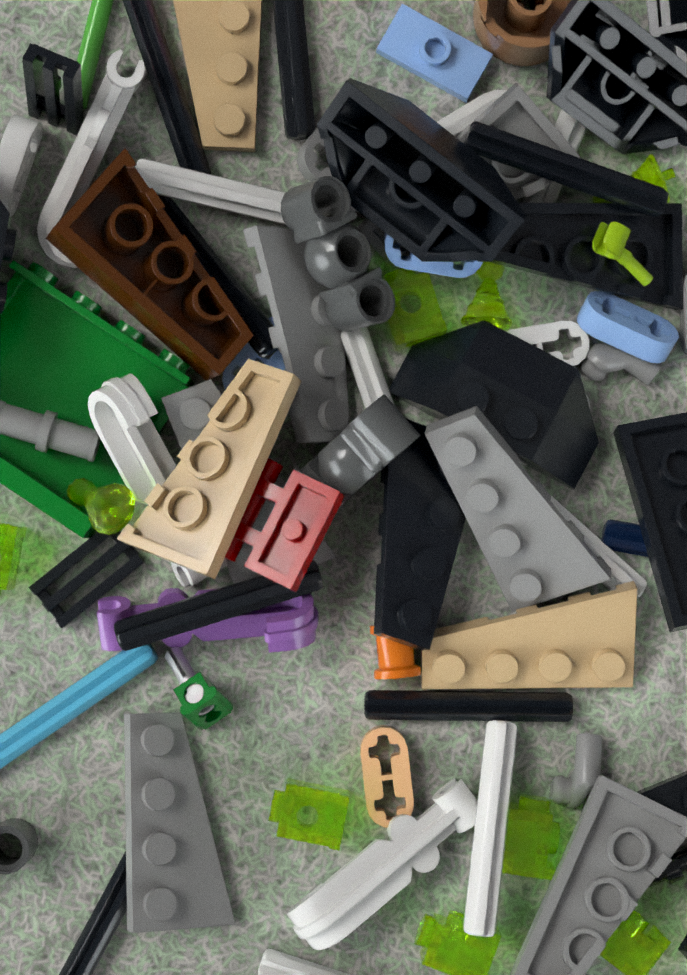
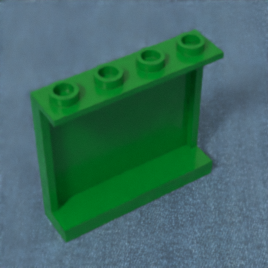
M13 260L9 267L15 273L7 283L3 313L0 314V400L7 404L45 414L46 410L58 413V419L95 429L88 410V398L91 393L101 388L103 382L111 378H121L127 374H133L143 385L158 411V414L150 417L160 435L169 422V417L161 398L194 385L195 382L185 375L190 366L166 349H163L160 355L157 356L143 347L141 344L146 336L121 319L113 327L98 317L103 308L81 292L76 290L70 298L56 289L54 286L59 278L34 261L26 269ZM0 434V483L80 537L90 538L126 486L102 441H100L94 462H89L87 459L53 449H48L46 453L35 450V444Z

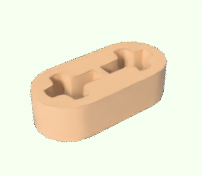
M387 725L373 727L365 733L360 747L366 807L369 816L376 824L388 828L389 822L393 817L400 814L411 816L413 812L414 798L408 747L404 736L394 727ZM381 735L388 736L390 744L399 745V752H395L390 756L391 772L381 773L379 757L377 755H369L368 752L369 747L377 745V737ZM386 780L393 781L396 797L405 798V804L397 806L396 815L392 817L386 816L384 808H375L374 805L375 800L383 798L382 781Z

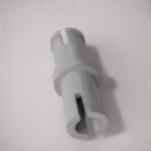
M0 400L1 435L35 444V450L46 453L48 449H53L87 459L89 462H94L101 441L95 429L58 419V413L46 410L45 414L7 404Z

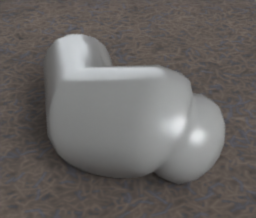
M607 343L594 344L589 348L587 357L581 362L582 373L592 381L604 380L608 372L625 370L646 385L650 384L662 366V363H650L641 360Z
M589 733L576 735L575 764L570 778L558 775L551 780L550 800L554 804H567L568 808L578 807L590 794L597 776H600L602 736Z

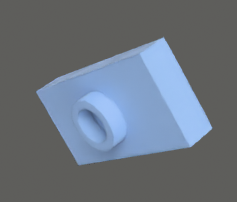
M401 4L376 50V53L465 103L470 98L493 56L489 51L404 4Z

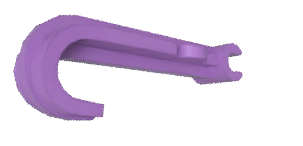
M169 588L160 594L158 603L131 605L130 600L122 596H108L99 599L97 618L101 649L105 651L122 650L114 632V623L117 620L187 599L188 595L179 588ZM216 589L198 590L194 596ZM311 593L162 639V641L171 648H181L190 642L192 633L202 641L264 636L265 642L268 643L269 653L296 650L309 646L315 641L319 622L318 610L314 605Z

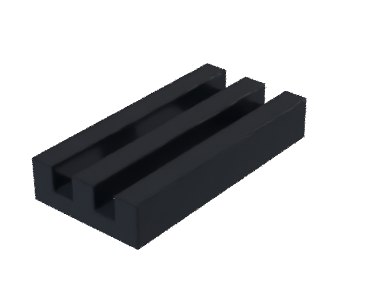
M30 43L22 58L29 116L39 119L42 110L46 111L48 124L58 127L61 118L66 120L67 132L77 135L84 119L81 64ZM58 69L64 71L63 88L65 105L60 103L59 91L62 87L61 77L58 75Z
M110 521L29 587L31 592L42 601L44 608L55 617V621L61 629L65 628L145 563L134 547L117 539L121 531L113 521ZM112 537L116 542L112 548L55 594L51 595L46 588L108 538ZM123 552L129 558L128 562L64 612L59 605Z

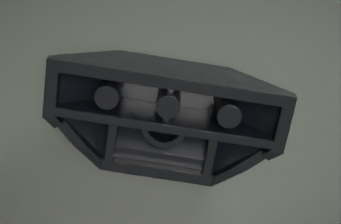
M571 0L550 30L546 98L621 154L661 150L677 145L687 146V63L609 0Z
M349 78L317 123L320 138L324 140L331 175L343 182L348 189L351 206L422 262H458L469 260L492 262L527 217L497 170L407 99Z
M485 320L412 345L389 388L391 395L439 420L477 406L518 455L519 461L573 490L576 488L599 444L579 369Z

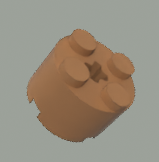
M475 0L473 23L483 48L499 60L516 66H534L549 60L550 30L571 1L529 0L531 1L532 10H526L521 3L522 0Z

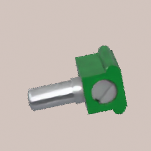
M174 647L171 650L177 660L169 651L166 652L165 659L179 681V686L173 689L182 704L180 713L198 729L206 730L230 714L233 710V704L201 672L195 673L180 647Z

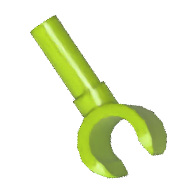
M615 221L609 225L601 222L592 241V248L595 253L616 260L643 286L650 284L653 276L632 256L630 251L624 248L631 230Z

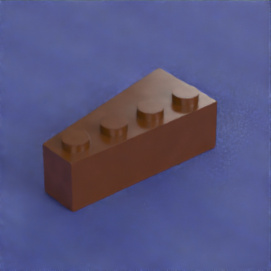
M124 148L53 227L45 239L187 363L205 381L220 376L254 335L215 278L209 276L194 254L196 250L185 234L181 235L163 209L165 205L155 190L148 187L135 168L137 164L126 148Z

